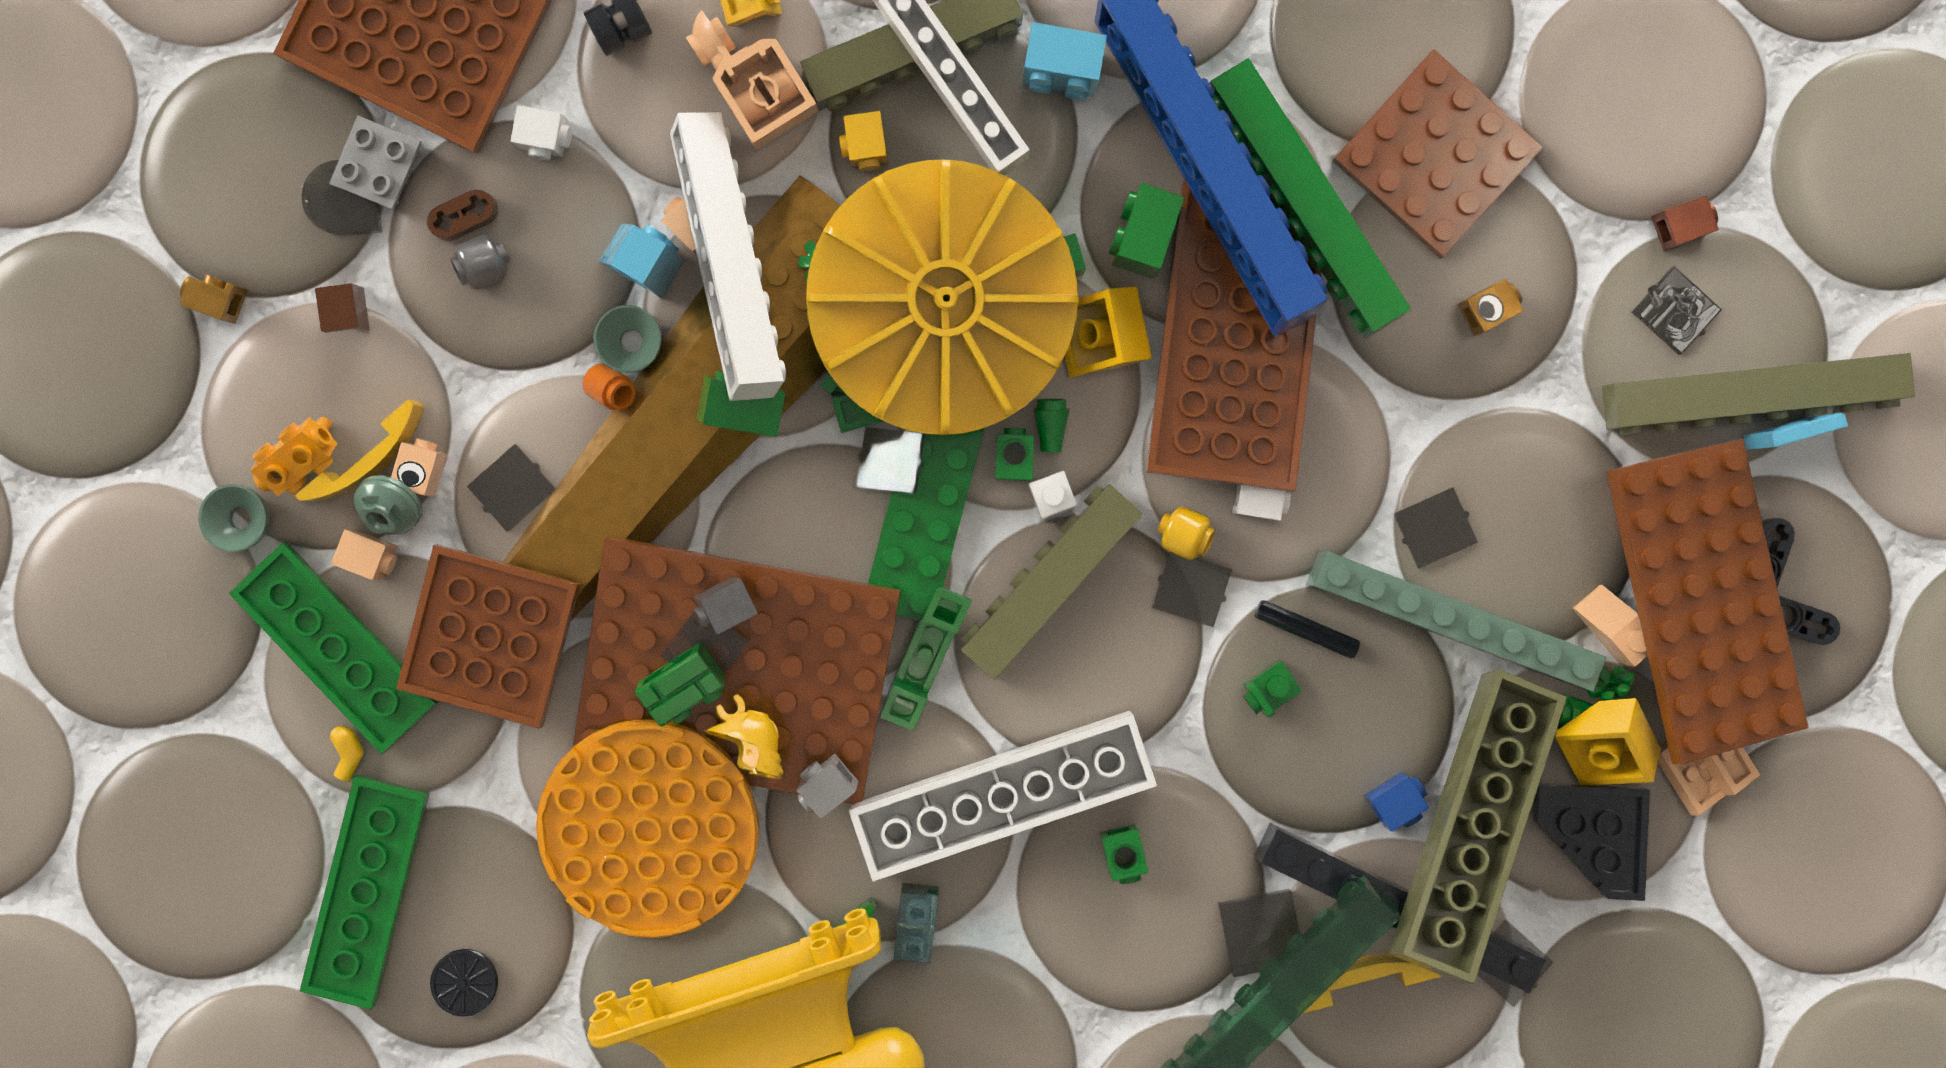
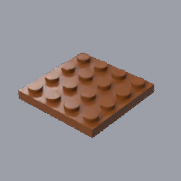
M1433 49L1332 161L1441 259L1543 147Z
M439 544L433 545L396 689L534 728H542L580 583Z

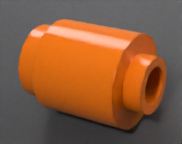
M600 363L592 366L584 376L583 390L585 394L610 410H624L634 402L636 390L631 379L619 371L613 370L606 364Z

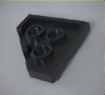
M1539 783L1534 798L1533 820L1602 896L1615 900L1645 901L1650 790L1631 787Z

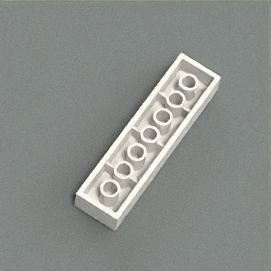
M1127 711L865 799L862 802L851 804L848 811L873 882L1156 787L1157 784L1134 715Z

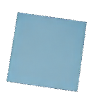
M1841 412L1818 415L1746 434L1741 439H1744L1746 450L1770 448L1848 427L1845 414Z

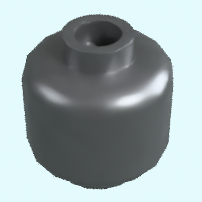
M481 235L459 244L454 250L455 257L450 258L463 286L468 284L475 290L503 279L506 275L504 264L510 262L501 242L494 244L486 235Z

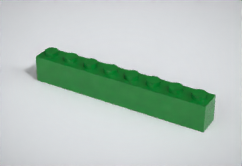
M1247 58L1212 79L1210 85L1214 92V103L1219 111L1224 110L1229 116L1233 125L1231 132L1238 144L1242 142L1247 147L1252 159L1250 165L1256 176L1261 175L1266 180L1270 189L1269 198L1276 209L1280 207L1285 213L1289 222L1288 231L1296 240L1300 238L1307 249L1308 262L1316 271L1320 270L1327 280L1326 288L1334 301H1340L1348 313L1346 319L1353 331L1357 334L1361 333L1364 339H1367L1403 317L1411 307L1250 59Z

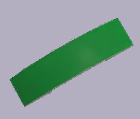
M937 585L908 643L879 718L914 731L928 700L929 690L954 635L958 633L972 599Z

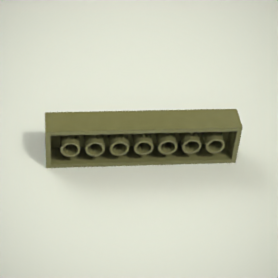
M1500 669L1481 675L1388 954L1456 982L1475 983L1567 699L1566 696Z

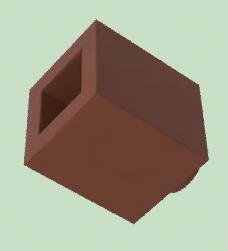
M1707 195L1651 216L1663 251L1719 230L1717 226L1718 213L1714 205L1709 203Z

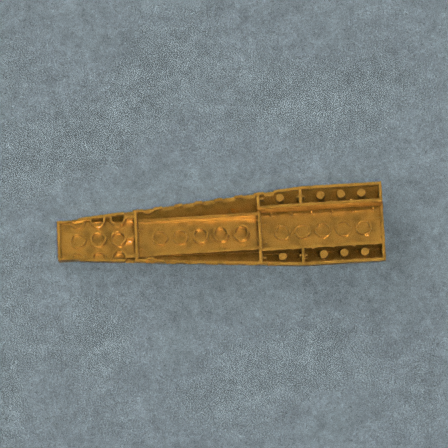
M801 175L798 176L753 228L754 243L752 247L755 258H759L762 266L760 281L763 292L766 291L769 296L770 309L768 315L770 324L775 326L777 330L778 344L776 349L778 358L784 362L786 368V379L780 389L786 392L781 415L827 370L816 350L807 317V282L804 276L808 269L799 268L797 262L799 257L808 255L804 249L806 242L812 240L817 244L825 226L840 205ZM704 286L662 342L657 359L650 366L642 370L633 382L636 390L634 402L627 409L613 410L503 560L507 564L580 583L571 621L596 596L605 537L613 536L645 543L653 542L677 516L689 507V504L705 491L729 465H732L762 435L703 425L697 420L705 374L716 376L717 370L723 371Z

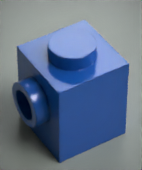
M1402 772L1364 795L1382 825L1391 832L1402 825L1404 828L1416 824L1423 818L1421 813L1429 809L1423 799L1428 794L1421 782L1416 777L1411 779Z

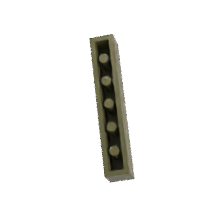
M943 0L929 6L957 47L964 54L979 50L985 45L984 41L997 36L1000 40L1014 35L1018 32V27L1022 25L1023 14L1017 0ZM889 24L800 61L820 111L826 108L828 111L838 110L849 103L847 99L859 94L862 97L871 96L882 90V84L894 79L897 83L904 82L917 74L915 70L920 69Z
M1111 484L1106 485L1104 489L1099 485L1093 489L1083 501L1088 507L1078 517L1073 512L1059 528L1064 534L1056 543L1053 544L1048 540L1034 556L1039 562L1029 572L1026 568H1023L1011 581L1010 585L1014 587V590L1005 599L999 595L986 609L985 612L990 615L989 618L981 626L974 623L961 637V640L965 643L961 651L993 680L999 676L1142 516L1143 513Z

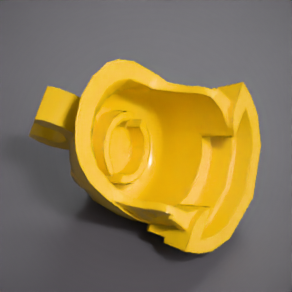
M738 694L732 698L737 706L735 714H727L721 704L717 706L716 714L724 722L704 731L735 743L739 754L737 765L741 769L750 771V775L782 779L783 770L780 765V754L778 753V730L775 723L769 718V715L753 710L745 712V702Z

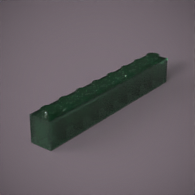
M1364 875L1356 883L1353 880L1348 882L1339 892V899L1330 908L1327 906L1323 907L1314 916L1311 922L1313 925L1304 934L1299 932L1289 940L1285 947L1287 951L1277 960L1275 958L1270 959L1262 967L1259 973L1260 977L1252 985L1247 983L1242 986L1234 996L1235 1002L1226 1010L1223 1008L1218 1010L1210 1019L1209 1027L1201 1035L1196 1033L1190 1037L1183 1047L1184 1052L1175 1061L1172 1058L1167 1060L1161 1068H1247L1400 919L1397 905Z

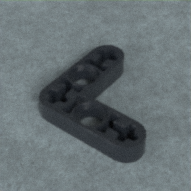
M1769 518L1762 520L1767 546L1770 548L1769 551H1776V556L1773 554L1769 555L1778 588L1794 542L1795 532L1790 522L1785 519ZM1776 529V532L1781 534L1780 541L1773 540L1772 542V537L1767 535L1768 530ZM1779 596L1781 607H1790L1794 615L1792 622L1786 626L1788 636L1821 645L1831 644L1837 639L1840 634V624L1834 615ZM1805 620L1821 623L1822 626L1826 627V632L1824 634L1818 633L1817 630L1805 627L1803 624Z

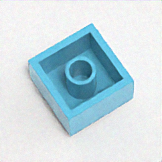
M1032 22L1022 85L1029 86L1031 92L1038 94H1050L1051 90L1065 92V97L1073 100L1085 101L1087 97L1094 98L1099 83L1107 35Z

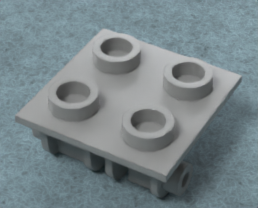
M357 115L329 184L378 203V205L387 209L394 210L396 204L399 205L400 203L398 198L404 184H408L406 180L408 174L413 172L411 167L416 155L421 152L419 148L422 141Z

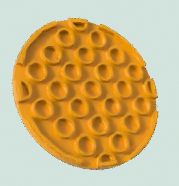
M632 720L613 724L592 733L576 744L560 760L541 794L536 821L537 842L543 865L550 880L555 882L558 889L566 897L565 901L588 920L591 918L601 925L609 927L610 931L641 938H659L685 933L700 927L704 922L710 920L719 912L721 913L735 899L746 882L755 862L759 843V816L755 798L746 777L731 756L719 745L703 734L683 725H674L672 722H669L661 727L655 720Z

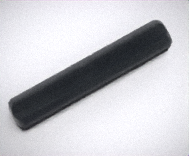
M1261 600L1256 608L1255 617L1259 620L1348 658H1354L1358 653L1360 641L1266 600Z

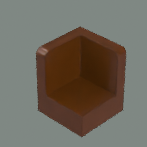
M348 283L315 288L322 332L330 333L351 329L360 332L370 330L363 287Z

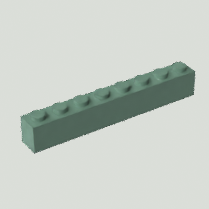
M1318 551L1306 585L1580 689L1594 692L1606 660V656L1328 551Z

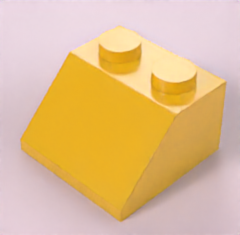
M1137 286L1106 289L1079 298L1074 332L1065 354L1069 378L1125 367L1152 359Z
M1636 698L1598 701L1556 731L1555 738L1580 785L1654 782L1661 748Z

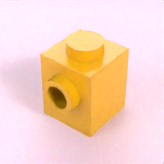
M875 111L843 116L846 135H839L842 158L849 157L851 166L859 167V171L877 170L881 168V163H888L881 112Z

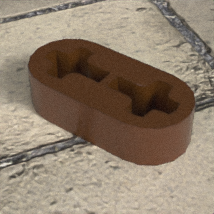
M471 190L432 209L427 218L428 229L433 235L442 240L451 241L458 239L494 221L498 213V205L495 199L485 191ZM479 199L483 203H488L483 208L484 215L480 216L475 212L466 215V212L476 207L475 200ZM444 214L449 218L459 216V219L450 223V231L447 232L443 228H438V225L442 223L441 216Z

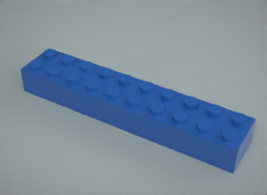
M1098 0L1094 21L1101 34L1107 35L1106 43L1273 336L1277 337L1314 317L1328 300L1325 296L1327 294L1326 285L1317 273L1313 275L1306 263L1308 255L1304 246L1298 240L1294 242L1288 231L1289 222L1285 213L1280 208L1275 209L1269 198L1270 189L1266 180L1261 175L1256 176L1250 165L1252 159L1247 147L1242 142L1237 143L1231 132L1233 125L1229 116L1224 110H1218L1213 101L1214 92L1206 78L1201 79L1195 70V58L1189 47L1186 45L1182 47L1176 36L1177 28L1172 17L1168 13L1163 14L1158 5L1159 0Z

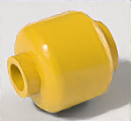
M1186 506L1176 508L1172 514L1166 512L1157 530L1158 533L1162 534L1161 543L1163 548L1187 560H1193L1198 555L1205 556L1215 535V529L1211 528L1210 518Z

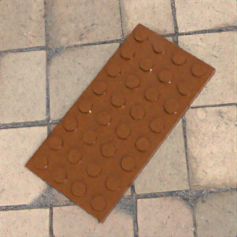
M1183 180L1180 195L1184 196V200L1177 218L1146 473L1295 492L1317 313L1309 320L1274 337L1186 181ZM1307 261L1306 263L1311 269L1313 275L1317 273L1321 277L1322 272L1320 270L1316 271L1315 269H1313V267Z
M1744 439L1727 441L1607 470V478L1672 764H1686L1808 729Z

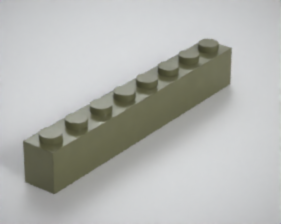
M1911 353L1621 382L1602 386L1606 430L1619 428L1620 435L1643 433V426L1656 425L1657 432L1680 429L1679 422L1693 421V428L1716 426V418L1729 417L1730 424L1754 422V414L1766 413V420L1790 418V411L1802 410L1803 417L1827 414L1826 407L1839 406V412L1841 413L1864 410L1863 403L1876 402V409L1900 407V399L1915 397Z

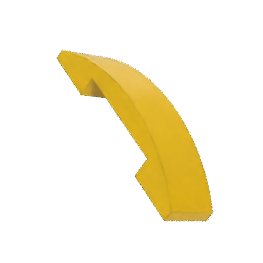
M408 399L380 423L390 434L340 477L336 472L323 471L295 495L299 501L314 502L338 497L358 488L360 483L367 477L380 474L396 459L401 442L408 443L421 419L424 406L419 401Z
M1390 954L1370 955L1348 960L1324 970L1302 985L1289 999L1291 1006L1299 1015L1333 1006L1330 991L1392 974H1396L1397 978L1405 986L1442 976Z

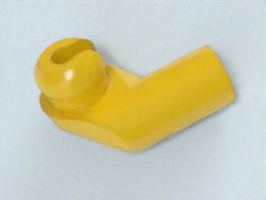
M337 726L331 731L330 740L341 759L333 775L342 781L351 782L363 757L364 748L353 729Z

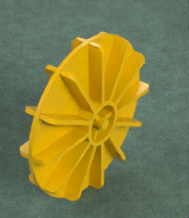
M944 159L909 163L891 169L873 178L849 196L833 214L816 244L810 262L806 289L807 317L816 350L825 368L845 394L861 408L891 425L909 431L938 435L961 434L994 425L1012 416L1031 402L1050 382L1062 364L1073 336L1077 317V304L1079 303L1076 273L1069 247L1064 239L1063 232L1045 207L1016 181L1001 173L998 174L995 170L969 162Z

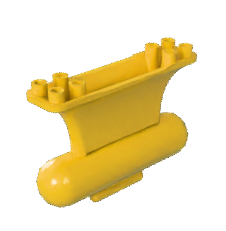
M855 909L847 913L844 917L846 922L844 925L832 928L828 920L816 922L808 929L810 936L801 938L799 942L678 982H668L653 987L650 979H643L630 987L631 995L619 999L614 991L601 993L594 999L597 1010L589 1018L590 1026L587 1034L591 1046L595 1048H604L620 1043L641 1046L654 1054L666 1068H925L924 1054L920 1046L910 1033L898 1027L879 1028L855 1037L853 1036L847 1005L850 976L858 964L872 959L881 950V934L878 921L875 918H868L865 909Z

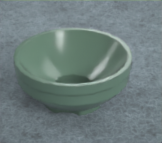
M621 305L607 311L599 319L593 335L594 347L601 361L613 370L623 373H635L650 366L657 359L662 346V333L655 318L646 310L632 305ZM628 331H637L642 337V345L635 352H627L622 347V337Z
M382 475L367 477L360 483L354 494V507L359 517L366 524V528L376 534L399 535L407 533L416 526L422 517V504L417 495L407 485L394 478ZM371 512L383 515L388 522L381 520Z
M233 484L220 486L211 491L203 500L198 516L199 527L204 538L215 548L227 552L244 551L259 543L267 532L270 519L268 507L264 499L257 492L248 487ZM241 507L246 508L251 514V523L245 529L237 528L232 520L234 512Z

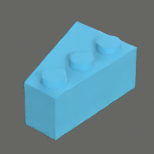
M621 224L601 257L600 262L658 297L663 298L684 260L677 254L679 248L667 239L666 235L655 228L647 225L642 230L634 224Z

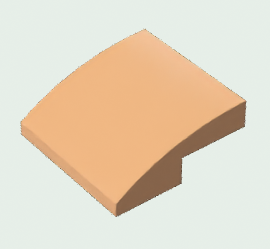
M1668 743L1660 747L1658 764L1691 816H1700L1725 795H1736L1760 776V773L1743 747L1682 765L1672 764Z

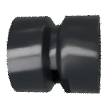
M611 0V5L609 6L600 3L583 12L590 29L606 56L625 48V41L628 39L637 42L653 34L637 0ZM621 12L629 24L623 30L619 28L614 18L615 15Z

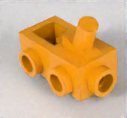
M309 417L299 426L295 423L290 424L278 436L280 441L272 446L269 442L263 445L252 457L255 464L250 472L253 474L256 486L265 492L271 490L276 496H280L286 490L292 495L307 482L308 479L305 476L313 471L316 475H319L326 470L334 460L331 454L338 444L329 432L333 426L332 422L326 417H320L317 422Z

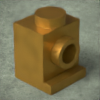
M205 275L203 281L187 277L180 288L181 300L179 305L216 319L236 324L248 290Z

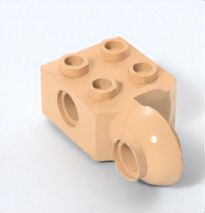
M700 11L694 21L692 34L687 36L686 39L702 65L705 67L711 63L716 72L712 80L756 151L819 112L816 102L776 39H760L753 45L746 46L735 54L730 55L729 52L736 47L719 19L716 17L709 21L704 12Z

